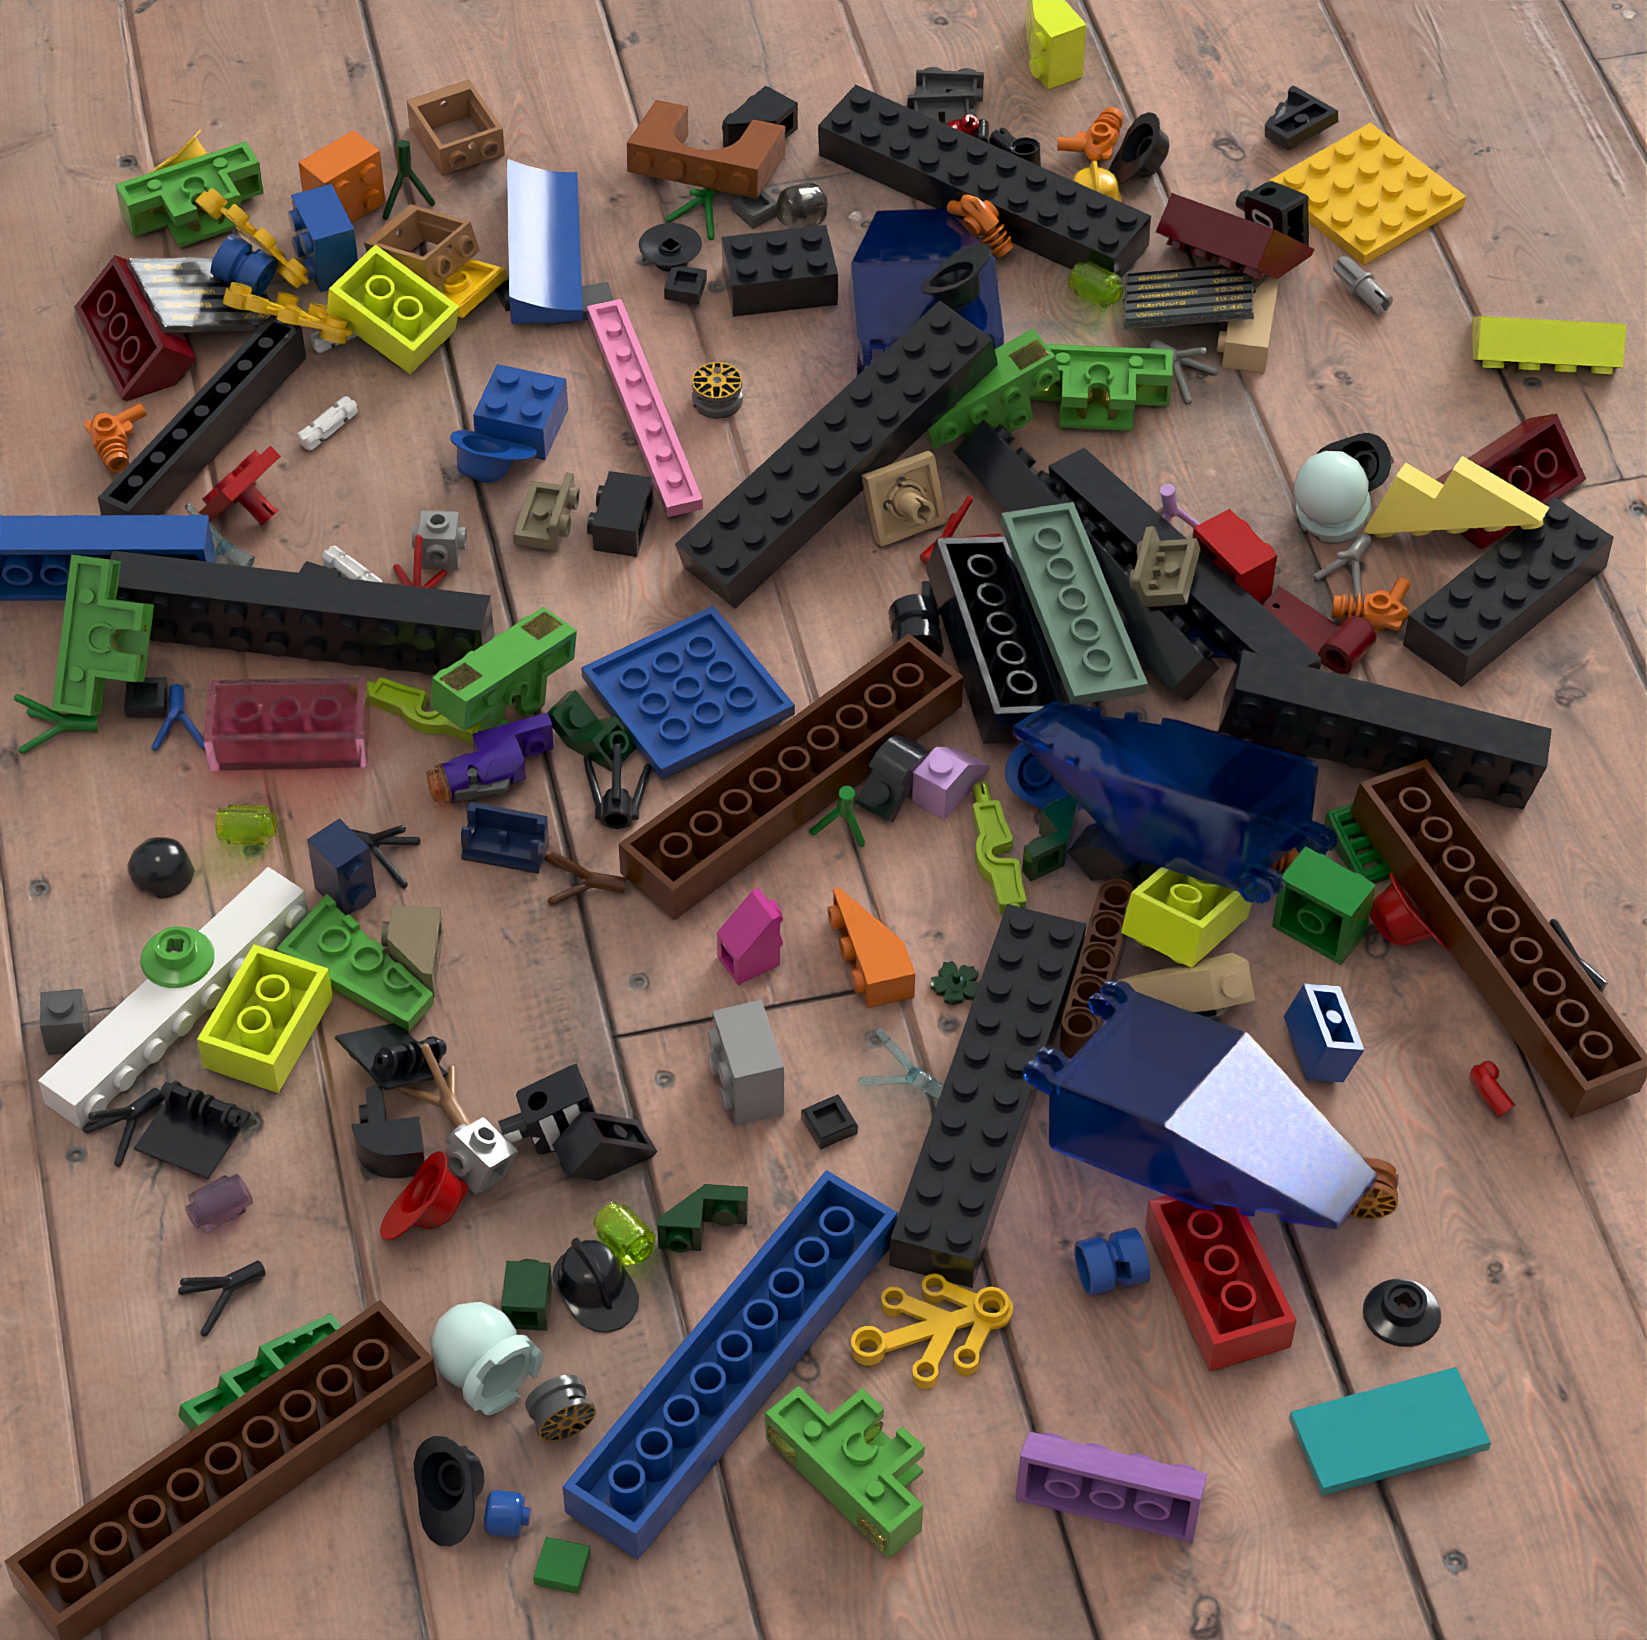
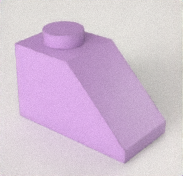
M935 747L913 771L912 802L945 820L971 791L973 785L978 783L987 773L989 764L958 747Z

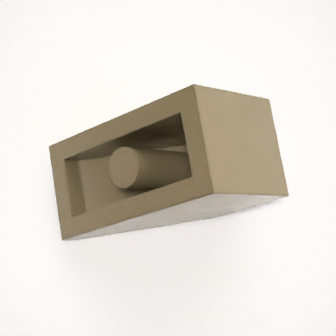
M392 905L389 922L383 921L381 944L382 946H388L390 958L395 963L400 962L433 993V998H435L444 932L441 907Z

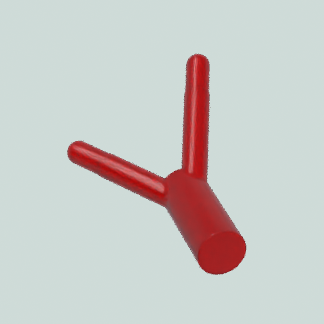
M967 496L958 512L950 515L943 534L939 538H954V532L973 502L972 496ZM996 533L970 537H1001V535ZM935 541L919 556L925 565L928 564Z
M418 534L415 536L413 583H411L399 564H394L393 569L403 585L433 588L447 575V571L442 569L421 586L423 537Z

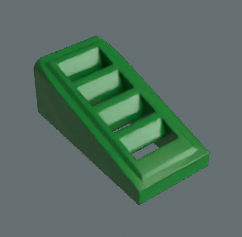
M1352 803L1328 811L1325 816L1323 832L1347 869L1365 876L1374 884L1390 879L1389 873L1392 870L1350 814ZM1360 835L1359 838H1356V839H1353V840H1350V841H1349V839H1348V838H1351V837ZM1365 849H1369V850H1370V851L1361 853V854H1359V855H1356V852H1359V851H1362V850H1365ZM1374 861L1378 862V865L1367 869L1362 867V865Z

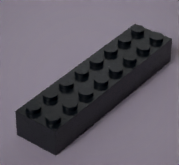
M1242 650L1224 694L1218 732L1231 735L1236 739H1247L1267 744L1275 749H1287L1307 754L1315 759H1326L1346 764L1351 768H1362L1381 774L1427 759L1450 791L1460 793L1468 798H1480L1499 803L1504 807H1515L1524 810L1547 768L1552 729Z

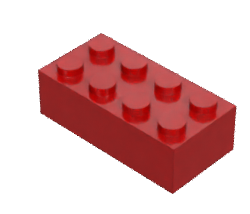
M1230 1178L1149 1200L1145 1230L1209 1372L1291 1348L1297 1320Z

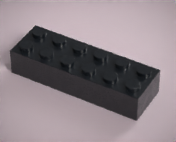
M1554 497L1545 504L1550 508L1543 517V525L1541 527L1522 529L1519 525L1410 613L1403 646L1459 686H1464L1607 567L1614 537Z
M1005 537L936 538L926 572L959 672L964 676L963 684L983 744L1021 743L1033 739L1057 741L1069 710L1035 612Z

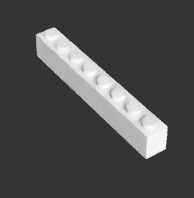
M267 867L199 930L211 941L214 947L215 959L210 971L198 982L180 988L162 987L151 982L149 979L144 981L38 1080L44 1103L79 1129H82L91 1121L88 1118L90 1112L105 1110L107 1105L121 1091H126L133 1085L141 1072L150 1064L159 1061L166 1049L176 1039L186 1035L192 1029L194 1023L208 1009H213L218 1005L253 944L273 951L276 950L279 942L294 930L308 914L305 891Z

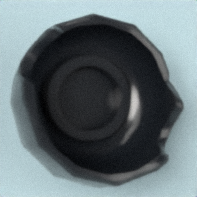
M154 837L144 841L133 850L127 865L128 873L136 887L140 891H143L144 888L150 890L157 898H167L180 893L191 883L195 872L183 845L177 840L168 837Z

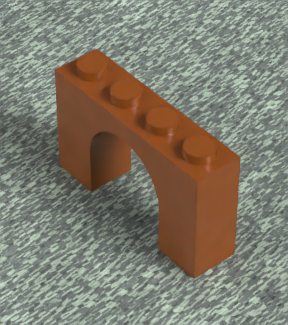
M655 100L627 141V172L758 199L785 156V126L752 120L742 137L733 145L715 150L696 149L683 144L688 137V106Z

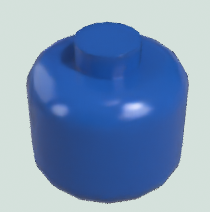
M491 1491L487 1499L484 1516V1529L486 1533L492 1536L518 1537L523 1525L529 1526L531 1508L525 1507V1497L519 1492Z

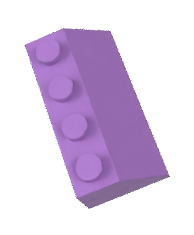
M1030 1432L1020 1454L1016 1500L1193 1543L1203 1501L1207 1473L1198 1472L1195 1468L1184 1464L1173 1466L1156 1462L1142 1454L1127 1455L1110 1451L1100 1444L1089 1443L1084 1445L1068 1441L1054 1433L1038 1434Z

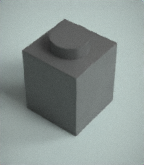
M83 989L40 992V1029L48 1055L68 1053L90 1032V1016Z

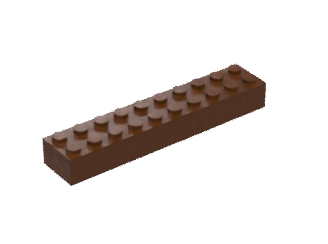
M908 633L620 842V873L627 877V880L673 920L677 919L837 800L839 790L843 786H851L853 788L868 777L873 770L868 766L879 748L889 738L895 735H902L916 741L962 707L964 676Z
M1424 759L1360 782L1350 814L1436 933L1449 948V951L1570 1118L1574 1119L1640 1092L1647 1078L1646 1052L1429 761Z
M379 1300L6 1559L4 1562L13 1587L55 1640L83 1639L437 1387L434 1359L386 1305Z

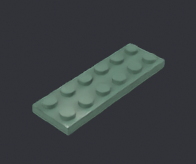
M1074 502L1002 513L999 521L1071 705L1145 693L1148 686L1147 680Z

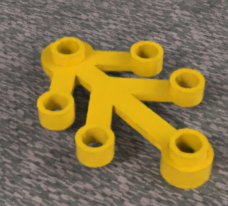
M213 188L208 192L204 190L195 200L215 220H218L223 214L236 225L235 228L249 241H252L264 252L275 257L278 260V265H280L276 272L293 288L297 290L302 284L305 286L308 284L309 280L305 277L308 270L293 257L287 261L284 258L286 256L285 253L275 245L277 240L264 228L260 227L257 230L248 222L250 217L236 204H233L229 210L224 208L228 201Z
M231 282L230 288L225 290L222 303L240 310L275 315L277 320L284 323L319 329L318 337L334 343L346 344L348 336H352L353 329L347 326L348 321L329 315L325 305L311 302L306 313L297 306L299 297L291 293L278 292L276 303H273L263 297L251 294L252 287L242 283Z
M929 1274L923 1279L921 1286V1295L926 1302L906 1295L905 1291L899 1287H888L881 1294V1310L885 1315L898 1317L904 1313L922 1322L887 1333H883L874 1326H863L857 1329L851 1337L852 1357L864 1366H873L879 1363L887 1352L932 1338L922 1359L916 1361L912 1368L913 1383L918 1388L930 1389L938 1382V1366L956 1331L971 1325L973 1327L965 1345L958 1347L954 1352L953 1367L958 1374L963 1376H970L978 1371L980 1364L979 1353L990 1331L1000 1329L1010 1322L1013 1315V1303L1010 1297L1000 1288L985 1287L978 1293H974L947 1282L942 1275ZM936 1285L939 1286L942 1290L939 1292H931L927 1288L929 1286ZM891 1298H896L900 1300L901 1303L898 1305H890L887 1303V1300ZM947 1300L963 1308L949 1312L931 1304H938ZM987 1308H994L998 1312L988 1313L984 1310ZM865 1347H871L876 1351L866 1353L861 1350ZM962 1357H970L974 1360V1362H972L971 1364H963L959 1361V1359ZM928 1370L933 1375L925 1378L921 1377L918 1372Z

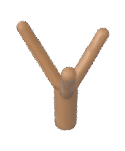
M427 1043L422 1044V1052L442 1097L434 1096L410 1086L399 1087L400 1092L443 1108L455 1129L462 1124L467 1126L472 1124L456 1099V1067L454 1065L448 1067L446 1084L430 1046Z

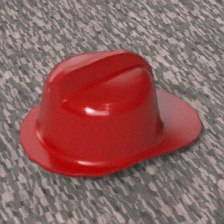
M1390 872L1389 875L1393 883L1373 900L1370 918L1379 933L1386 940L1405 946L1434 937L1449 951V948L1431 924L1415 908L1396 876Z
M437 1151L431 1154L422 1163L413 1180L391 1205L381 1223L380 1234L383 1239L389 1241L398 1238L412 1225L425 1229L439 1227L448 1222L456 1213L468 1191V1185L447 1168V1157L444 1152Z

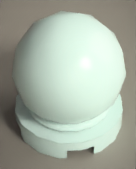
M1324 451L1310 456L1297 472L1294 482L1297 518L1301 528L1319 537L1321 542L1341 543L1353 539L1357 536V531L1364 526L1366 520L1367 522L1370 520L1371 498L1368 493L1369 481L1364 469L1356 459L1341 451Z
M483 1302L459 1304L450 1308L439 1318L430 1337L431 1356L434 1359V1364L439 1374L457 1388H461L463 1399L475 1411L482 1410L485 1415H493L503 1411L518 1400L521 1396L516 1390L529 1375L535 1380L543 1364V1352L526 1335H517L516 1329L502 1311Z

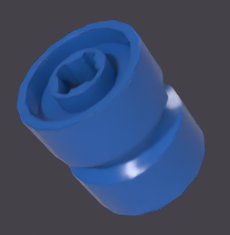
M231 234L217 250L212 260L210 273L227 284L237 282L252 287L251 294L260 297L268 288L276 273L278 260L261 249L253 252L252 245L235 234Z
M1135 1227L1111 1233L1108 1241H1105L1100 1236L1075 1242L1074 1255L1078 1275L1083 1289L1089 1297L1113 1291L1116 1283H1120L1124 1288L1150 1281L1148 1254L1143 1239Z

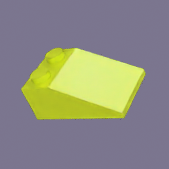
M1027 0L1025 21L1030 58L1029 67L1032 75L1039 79L1048 90L1083 77L1087 24L1065 0Z

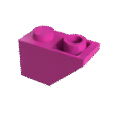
M760 888L751 891L717 932V957L737 985L780 965V947L783 946L780 923L783 921V916L777 903L774 900L768 901Z

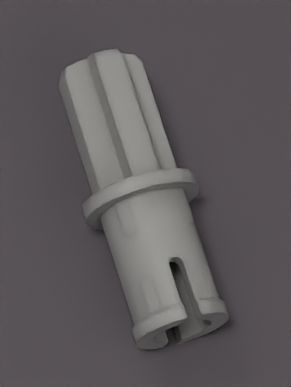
M1341 256L1337 259V262L1333 265V271L1351 288V294L1355 297L1359 296L1377 315L1383 313L1380 306L1385 311L1388 310L1393 302V297L1387 294L1374 281V275L1370 272L1365 273L1348 256Z

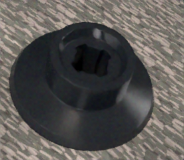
M678 223L656 225L645 231L639 240L641 254L649 262L655 264L658 269L670 272L672 266L685 267L688 262L698 255L702 247V240L699 234L694 229Z
M1390 1279L1381 1282L1369 1291L1363 1303V1316L1368 1328L1376 1337L1394 1346L1412 1347L1421 1345L1436 1334L1441 1324V1309L1437 1299L1426 1287L1412 1280ZM1406 1304L1409 1309L1406 1311L1400 1310L1399 1305Z

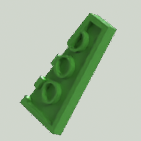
M328 894L318 902L276 948L279 953L328 968L332 989L409 1032L434 1004L433 993L400 962L395 963L385 953V948L375 939L371 940L360 930L359 924L349 914L345 915L336 907V902Z

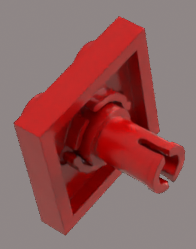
M271 445L261 455L254 450L202 498L206 506L197 515H208L210 523L232 502L235 504L239 502L260 526L264 525L279 510L255 487L257 485L255 481L281 456Z

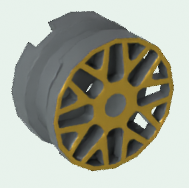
M712 362L700 366L693 373L691 380L693 390L692 402L693 406L699 409L700 414L708 418H727L741 408L743 402L742 376L736 367L728 363ZM715 367H720L721 372L714 373Z
M569 1374L557 1376L545 1381L528 1395L525 1401V1408L529 1417L535 1421L538 1436L542 1440L549 1442L565 1440L584 1430L596 1416V1408L592 1401L586 1399V1387L581 1378Z

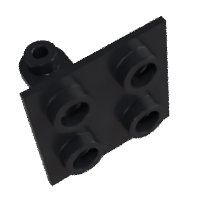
M395 1023L335 1036V1040L348 1052L350 1057L356 1060L385 1091L434 1079L421 1049L424 1043L430 1046L443 1077H446L448 1074L439 1065L447 1051L446 1043L435 1036L428 1037L426 1040L419 1042L405 1029Z
M178 1081L172 1083L165 1082L160 1090V1097L165 1099V1102L135 1145L134 1150L209 1180L251 1113L238 1108L236 1104H228L215 1099L211 1094L205 1095L201 1090L185 1087Z

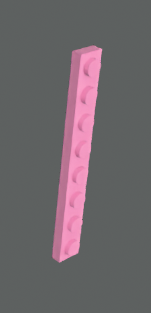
M622 299L587 306L588 319L649 473L653 477V483L666 516L671 517L702 510V496Z

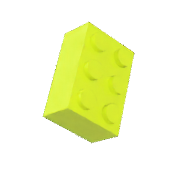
M374 245L329 288L327 313L347 320V326L353 329V333L410 375L456 330L459 306L377 245Z
M1188 844L1131 892L1121 933L1135 939L1136 942L1143 946L1151 947L1169 956L1179 964H1185L1192 968L1248 918L1259 878Z
M253 944L197 1038L203 1068L279 1093L333 999L329 969Z

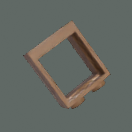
M469 79L407 100L409 126L442 176L505 155L503 128ZM470 116L480 131L477 134L442 145L432 128Z
M412 204L408 205L364 242L367 252L374 245H377L434 288L438 287L480 251L470 221ZM423 241L437 244L424 257L410 253Z

